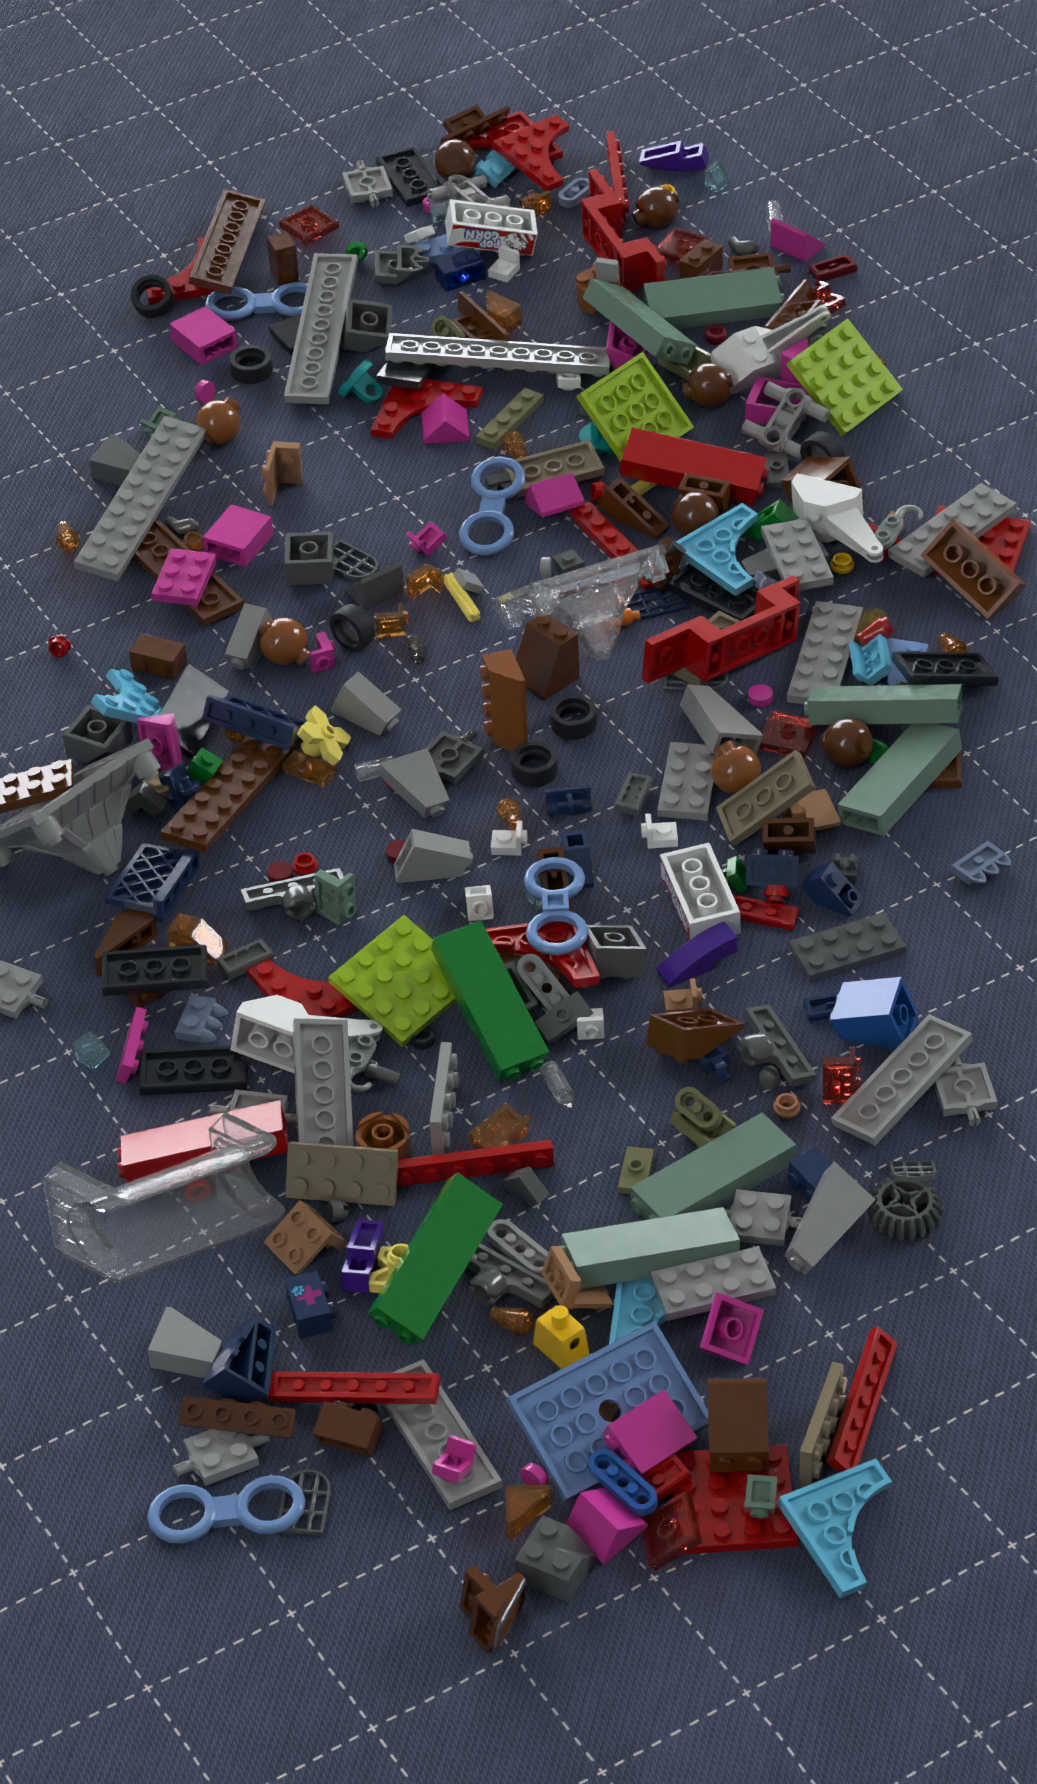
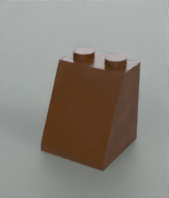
M807 457L781 480L787 498L791 502V482L797 473L862 489L850 457Z
M546 612L541 613L526 623L516 661L524 676L527 690L545 701L580 678L578 634Z
M767 1378L708 1379L710 1472L769 1471Z

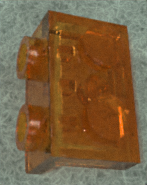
M506 1102L470 1131L467 1138L478 1149L512 1145L511 1142L516 1138L520 1141L530 1131L528 1126L532 1117L528 1114L522 1118Z

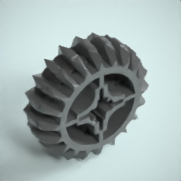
M886 1177L884 1183L878 1182L876 1188L871 1190L870 1195L876 1200L867 1208L869 1221H872L873 1229H879L881 1235L888 1234L890 1240L898 1237L901 1242L905 1238H910L914 1242L916 1236L924 1239L926 1233L932 1234L935 1227H938L943 1214L941 1195H938L936 1187H931L929 1181L904 1182L892 1180Z

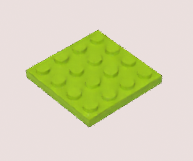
M848 318L786 364L815 403L830 409L828 419L841 436L845 435L903 390Z
M643 352L576 396L620 461L632 427L678 438L694 428Z
M405 915L400 917L329 976V983L371 1020H375L383 1026L382 1030L402 1047L413 1036L418 1035L426 1026L457 1002L431 951L433 939Z

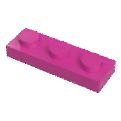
M136 1007L130 1021L117 1073V1082L126 1084L129 1075H135L139 1060L135 1059V1056H139L144 1041L140 1040V1036L144 1037L148 1026V1021L144 1020L146 1009Z

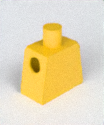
M555 1306L536 1320L533 1344L561 1369L590 1355L584 1327L569 1314L565 1306Z

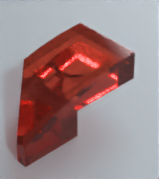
M820 280L815 281L816 287L813 290L814 300H821L830 313L846 306L845 297L832 293L830 284Z

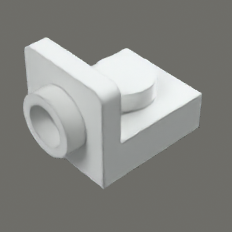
M500 246L498 249L499 259L488 269V276L508 283L520 269V255L518 250Z
M645 814V823H641L642 839L647 838L648 849L678 847L676 822L651 823V814Z
M517 821L516 831H492L491 855L521 856L522 845H527L528 836L527 830H523L522 821Z
M490 885L465 887L468 920L493 919Z
M603 1008L591 1009L594 1014L590 1017L577 1018L578 1040L604 1038Z

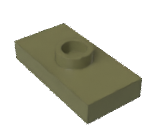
M627 1146L618 1185V1193L631 1195L632 1186L650 1177L654 1149Z

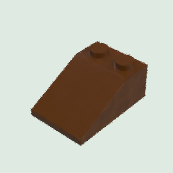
M711 1008L652 1014L649 1019L646 1046L656 1049V1053L660 1055L674 1057L676 1062L689 1063L692 1059L704 1057L741 1031L745 1023Z

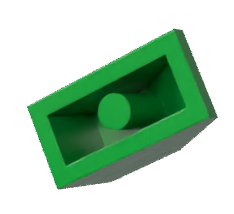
M779 499L757 513L758 522L750 526L743 533V536L764 540L761 534V526L794 521L799 519V517Z
M201 748L187 768L191 781H199L202 786L213 777L223 763V760L206 749Z

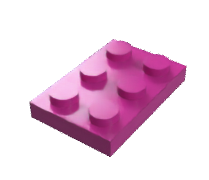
M171 548L152 590V601L198 606L217 562L216 554Z

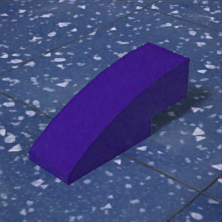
M682 141L643 149L639 162L642 166L665 171H695L707 169L709 154L704 143L684 147Z
M723 921L703 931L679 947L656 968V972L670 988L715 969V961L737 952V936Z
M357 1219L347 1245V1258L341 1271L342 1291L370 1293L369 1281L372 1272L376 1271L377 1257L382 1245L385 1222Z

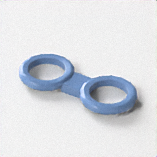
M289 283L278 287L273 293L253 294L248 289L242 287H233L231 294L213 291L207 297L205 306L225 321L240 320L249 316L252 312L254 314L275 313V310L282 315L293 317L302 313L303 306L290 307L280 302V299L289 293H306L308 284ZM228 296H238L248 302L243 308L235 311H224L215 306L219 299Z
M506 457L487 459L481 462L471 475V487L482 500L479 512L471 515L463 522L459 530V540L464 549L472 554L488 556L499 553L511 543L514 537V526L510 519L504 515L506 500L514 497L525 483V471L515 460ZM503 467L514 472L516 478L513 484L503 490H488L480 483L483 474L493 468ZM484 521L497 522L504 528L502 538L490 545L474 543L470 540L469 533L476 524Z
M551 857L541 859L532 864L524 876L526 890L533 897L543 902V912L529 922L526 936L533 948L548 955H563L579 949L587 940L589 931L585 920L578 914L569 911V899L576 896L583 888L585 875L578 864L566 858ZM562 869L573 875L574 881L564 889L547 890L538 886L535 883V878L545 870ZM562 921L572 924L577 929V934L572 939L563 943H549L542 940L537 935V931L541 926L549 922Z
M268 1475L260 1477L247 1484L240 1494L212 1497L207 1490L196 1485L181 1484L169 1487L156 1496L150 1504L147 1519L153 1533L158 1538L169 1543L184 1544L195 1541L208 1533L212 1526L213 1528L243 1524L246 1529L258 1534H275L283 1532L297 1523L304 1512L306 1501L303 1490L296 1482L284 1476ZM267 1489H280L287 1492L293 1498L292 1507L287 1514L276 1520L263 1521L253 1517L248 1512L249 1502L256 1494ZM193 1498L205 1507L204 1516L199 1523L188 1529L173 1530L166 1527L160 1521L161 1511L167 1504L176 1499Z

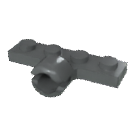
M340 868L325 871L340 880L344 877ZM315 873L241 889V896L246 910H260L264 907L279 904L284 906L287 915L293 919L304 920L308 918L316 909L314 903Z
M770 1004L747 1008L744 1017L755 1034L746 1035L741 1039L743 1043L739 1047V1053L743 1063L750 1067L774 1063L790 1087L814 1083L816 1073Z
M479 1244L466 1268L477 1273L470 1280L469 1292L471 1297L480 1305H493L503 1295L512 1293L542 1309L555 1298L543 1277L482 1244Z

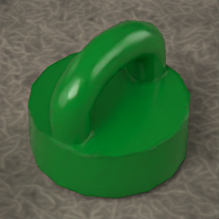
M352 242L346 247V254L357 255V265L368 255L367 247L363 242Z
M873 739V748L867 761L875 764L890 747L880 740Z

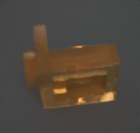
M549 191L541 194L538 192L530 193L519 199V206L522 209L534 210L535 217L552 210L551 193Z
M397 603L398 611L374 613L377 638L405 635V626L409 625L408 611H403L402 603Z

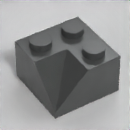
M349 299L345 315L343 350L367 352L387 343L389 333H391L392 305Z
M333 532L286 533L285 573L287 585L334 584Z
M89 704L63 734L66 757L85 763L91 762L105 752L117 753L127 748L134 740L131 722L104 716L95 706Z
M587 925L589 931L585 943L600 975V979L607 977H620L623 979L642 977L647 948L633 926Z
M542 1515L515 1558V1574L521 1573L525 1577L527 1586L570 1602L595 1562L596 1555L569 1526Z

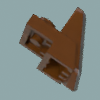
M473 1565L465 1570L459 1607L471 1619L469 1634L487 1653L491 1651L496 1653L525 1601L526 1580L521 1573H517L495 1587L491 1578Z

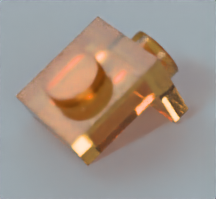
M428 563L423 564L406 576L407 594L413 598H416L430 587L438 592L444 590L443 573Z

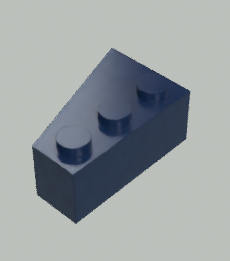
M254 1315L233 1329L202 1385L224 1398L235 1399L240 1403L260 1402L269 1395L276 1328Z

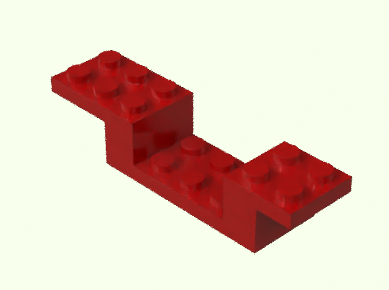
M597 169L589 170V198L581 199L582 236L599 258L618 260L620 286L625 287L628 291L642 289L646 283L667 281L665 277L666 259L659 254L655 244H652L647 237L627 243L620 239L622 238V229H624L622 219L623 202L620 198L618 199L614 189L609 187L605 177L601 176Z
M793 575L758 590L754 615L722 630L701 615L646 639L642 680L649 684L686 668L700 680L706 682L795 642L801 604L797 600L800 580Z

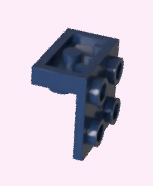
M753 849L752 854H747L746 885L798 887L799 855H794V850H778V855H768V850Z

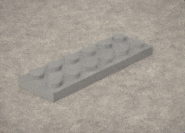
M980 483L888 550V557L924 578L935 569L920 555L952 519L959 521L978 539L1015 512L1017 503Z
M816 601L787 693V702L804 704L807 702V695H811L813 687L842 686L850 660L849 644L856 640L863 616V607Z
M929 1014L831 1117L832 1125L876 1146L973 1041L972 1033Z
M294 1018L293 1043L297 1142L353 1146L348 1020Z
M423 1359L392 1373H432V1371ZM441 1385L437 1404H383L449 1510L502 1488L501 1478ZM451 1435L476 1444L473 1469L459 1483L446 1482L441 1477L432 1474L433 1463L445 1453L447 1439Z

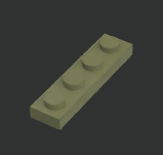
M524 388L476 435V443L496 450L544 402V394Z

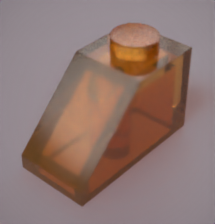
M489 289L486 291L487 314L506 330L508 334L523 324L522 305Z
M178 912L167 929L170 947L206 944L207 962L216 964V958L223 956L228 948V943L203 919Z

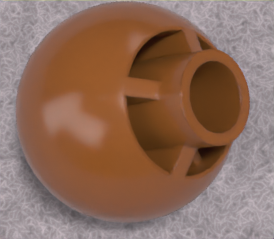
M226 397L224 401L212 400L204 404L198 411L196 425L206 429V437L203 440L205 444L224 445L234 440L238 435L241 427V418L238 411L241 409V406L234 399Z
M279 617L272 622L267 620L259 631L262 633L260 637L261 651L274 664L289 665L295 662L300 666L311 652L307 647L308 637L305 629L292 618Z
M732 740L714 748L717 755L711 764V775L717 787L722 791L734 795L761 775L759 758L750 748L743 745H734Z

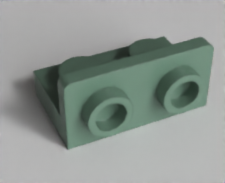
M322 869L315 873L316 913L340 926L356 912L355 875L348 873L340 880Z

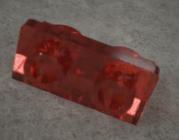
M849 1047V1057H822L823 1104H845L861 1087L860 1076H855L856 1073H861V1057H855V1047Z

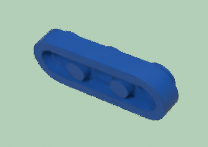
M599 1449L591 1454L588 1461L591 1475L632 1513L646 1516L656 1510L658 1499L655 1489L619 1456L609 1449ZM603 1466H607V1467H608L607 1469H604V1470H603V1469H600V1468L603 1467ZM622 1484H628L626 1487H620Z

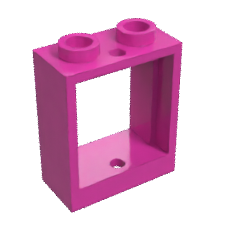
M757 376L745 403V420L748 419L754 423L767 425L778 406L763 404L764 399L778 400L764 394V389L769 381L785 389L800 388L806 395H810L801 383ZM796 399L792 404H799L802 400Z

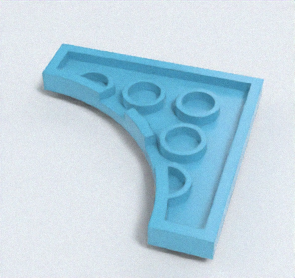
M741 503L676 542L686 549L682 559L733 595L741 594L754 586V580L736 561L735 550L743 533L750 526L758 522V514Z
M110 669L106 675V678L120 694L116 696L95 694L91 701L102 715L137 723L136 719L158 716L162 709L159 705V700L146 692V687L133 679L134 675L125 669L120 671Z
M651 1277L617 1283L609 1344L654 1321L659 1326L667 1320Z
M876 1458L780 1496L777 1501V1505L839 1598L862 1590L867 1584V1580L858 1565L855 1551L852 1549V1534L859 1511L872 1497L889 1488L892 1482Z

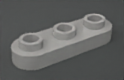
M526 954L520 958L517 964L519 975L548 1011L570 997L537 955ZM528 962L535 964L536 968L533 972L526 971L525 965ZM544 983L552 985V990L549 993L542 991Z
M505 1219L493 1221L487 1231L489 1243L513 1262L543 1277L541 1272L549 1252L512 1222Z

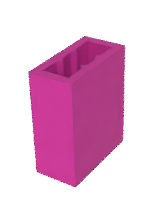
M206 306L170 323L172 342L200 365H204L238 348L236 330Z
M231 504L203 536L205 552L215 553L217 559L246 567L273 536L272 517Z
M665 1390L657 1393L609 1424L602 1433L607 1448L615 1452L617 1456L640 1476L674 1453L677 1455L684 1451L698 1438Z

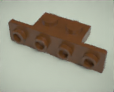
M475 105L444 120L442 125L449 134L442 138L440 145L451 139L467 142L478 133L483 134L495 125H502L508 119L507 116L510 108L506 106L485 116L479 106Z
M804 279L766 323L765 328L774 330L823 305L821 300H814L815 294L808 279Z
M463 291L458 293V311L463 316L451 320L465 333V338L510 341L506 330Z
M184 1396L182 1398L178 1423L181 1426L291 1439L293 1437L296 1411L295 1409L266 1406L265 1403L250 1401L248 1404L240 1403L231 1398L215 1400Z

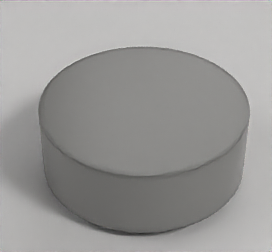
M542 557L540 560V579L542 581H550L551 557Z

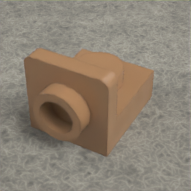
M690 979V989L664 991L666 1013L698 1009V1004L703 1002L702 989L696 988L695 979Z

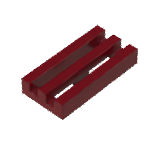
M848 254L811 264L808 266V272L812 274L814 279L816 278L818 283L857 272V264Z

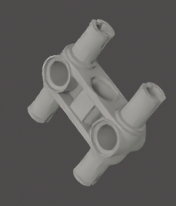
M451 175L442 186L427 190V198L431 203L442 199L449 201L451 199L510 207V199L507 195L491 199L480 190L487 187V179L484 175L469 179L463 175Z
M769 381L764 389V394L780 401V404L767 426L762 427L746 419L741 431L757 439L759 444L766 447L770 453H787L802 461L800 454L801 445L791 440L806 415L826 422L830 415V409L814 403L813 399L800 388L785 389ZM796 399L802 400L799 404H792ZM774 437L779 438L777 442H769Z

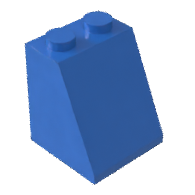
M902 977L843 982L840 992L836 996L834 1010L830 1014V1024L835 1029L839 1039L895 1051L915 1029L919 1013Z

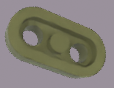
M445 316L437 317L432 323L431 333L434 336L465 338V333Z
M685 1087L677 1093L675 1097L677 1109L704 1131H713L720 1126L723 1119L722 1111L697 1089ZM695 1100L694 1104L688 1107L689 1102ZM713 1115V1118L707 1122V1118Z

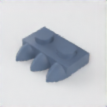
M986 841L952 864L951 873L969 886L973 883L985 884V875H998V866L1011 867V859L1005 852L989 841Z
M191 994L175 1030L176 1039L198 1043L216 1041L218 1038L210 1030L223 1027V1024L216 1018L228 1015V1011L216 1002V998Z

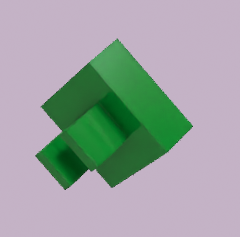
M737 856L727 860V868L723 869L722 872L729 888L734 886L739 893H742L749 888V885H746L747 868Z

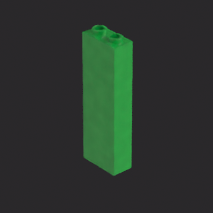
M480 920L434 937L431 951L498 1082L505 1079L508 1081L514 1080L523 1072L528 1070L537 1071L544 1067L547 1063L549 1050L482 921Z
M458 1172L449 1178L369 1310L368 1315L374 1318L373 1321L378 1326L393 1331L397 1334V1338L405 1344L414 1346L422 1341L503 1204Z

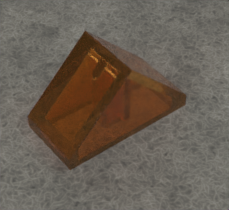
M548 1484L505 1486L507 1538L512 1541L552 1506V1487Z

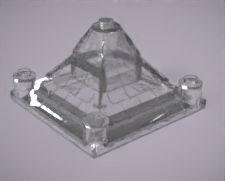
M662 543L525 585L492 599L494 609H498L502 625H508V629L521 626V620L525 619L524 614L532 615L533 619L538 615L540 617L550 615L578 634L579 650L590 659L596 657L598 662L611 658L610 653L615 651L623 619L622 615L639 585V580L645 575L646 580L651 578L652 583L666 579L665 574L669 573L664 556L667 553L665 545Z

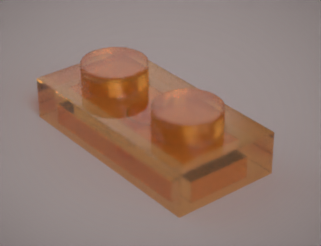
M296 750L282 764V772L324 788L338 773L337 765L332 766L329 762Z

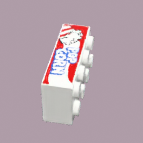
M451 199L449 201L445 219L448 245L456 248L466 247L474 248L475 250H490L499 253L498 249L500 246L518 250L520 256H533L538 235L534 210Z
M710 843L660 854L661 876L688 940L723 921L735 935L741 934L740 911Z

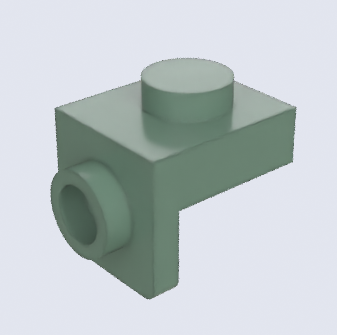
M158 406L149 421L142 418L140 424L144 427V432L152 437L164 416L174 419L179 417L176 413Z
M747 1475L744 1509L745 1512H750L751 1517L768 1518V1514H775L777 1477Z

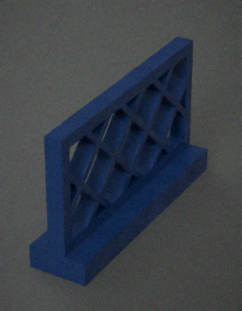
M213 695L207 696L202 720L288 751L293 749L294 741L300 739L297 732L305 723V721L232 695L225 698Z
M142 843L105 896V904L152 913L156 922L163 923L200 869V851L191 848L181 851ZM145 853L154 854V856L147 858L144 855ZM173 858H174V859H179V860L173 861V862H169V861H168V860L173 859ZM158 862H162V863H163L162 865H158V866H155V867H153V866L151 865V864H155V863H158ZM143 866L147 868L140 871L135 870L136 868H140ZM166 871H169V872H170V874H166V875H163V876H160V875H159V873H162V872H166ZM151 875L154 877V878H151V879H148V880H143V879H142V878H144V877L151 876ZM132 880L137 881L136 883L126 885L125 883ZM155 885H160V886H161L160 888H156V889H152V890L149 888V887H152V886H155ZM144 890V892L133 894V891ZM122 894H126V895H127L126 897H123V898L115 897V896L122 895ZM145 899H151L150 903L140 902Z

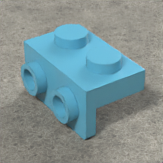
M493 149L485 158V162L481 160L474 168L476 173L472 178L484 175L487 182L496 188L517 168Z
M878 634L863 647L854 641L849 644L853 675L858 681H863L867 685L873 686L892 671L887 638L882 634Z

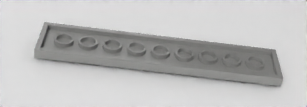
M314 253L284 393L285 403L329 404L344 333L347 304L351 298L358 258L355 254Z
M389 333L385 351V360H390L393 363L413 362L418 365L435 363L438 366L450 364L463 368L480 366L483 369L495 367L508 371L524 369L527 372H535L540 370L552 374L570 372L579 373V375L582 373L592 374L597 377L608 375L610 360L604 347Z
M167 416L163 417L75 559L74 568L115 581L120 579L205 439V428Z

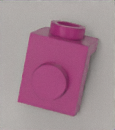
M429 522L416 536L410 531L406 533L411 540L408 543L416 553L422 551L427 557L448 538L433 522Z
M325 632L317 633V650L309 653L310 668L313 673L335 667L334 654H336V648L333 640H329Z
M451 1435L447 1439L445 1453L433 1463L432 1474L441 1477L446 1482L459 1483L473 1469L476 1444Z

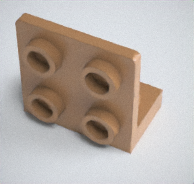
M273 441L271 449L267 450L266 465H262L261 477L265 479L263 495L267 497L268 505L273 506L279 483L302 485L304 477L300 443Z
M825 789L810 792L782 813L784 818H814L816 831L841 825V820Z
M300 1200L264 1241L295 1275H300L324 1246L328 1249L333 1246L342 1251L348 1244L315 1209Z
M550 1247L541 1274L559 1305L565 1306L567 1309L612 1307L613 1302L603 1285L581 1289L580 1276L576 1273L562 1247Z

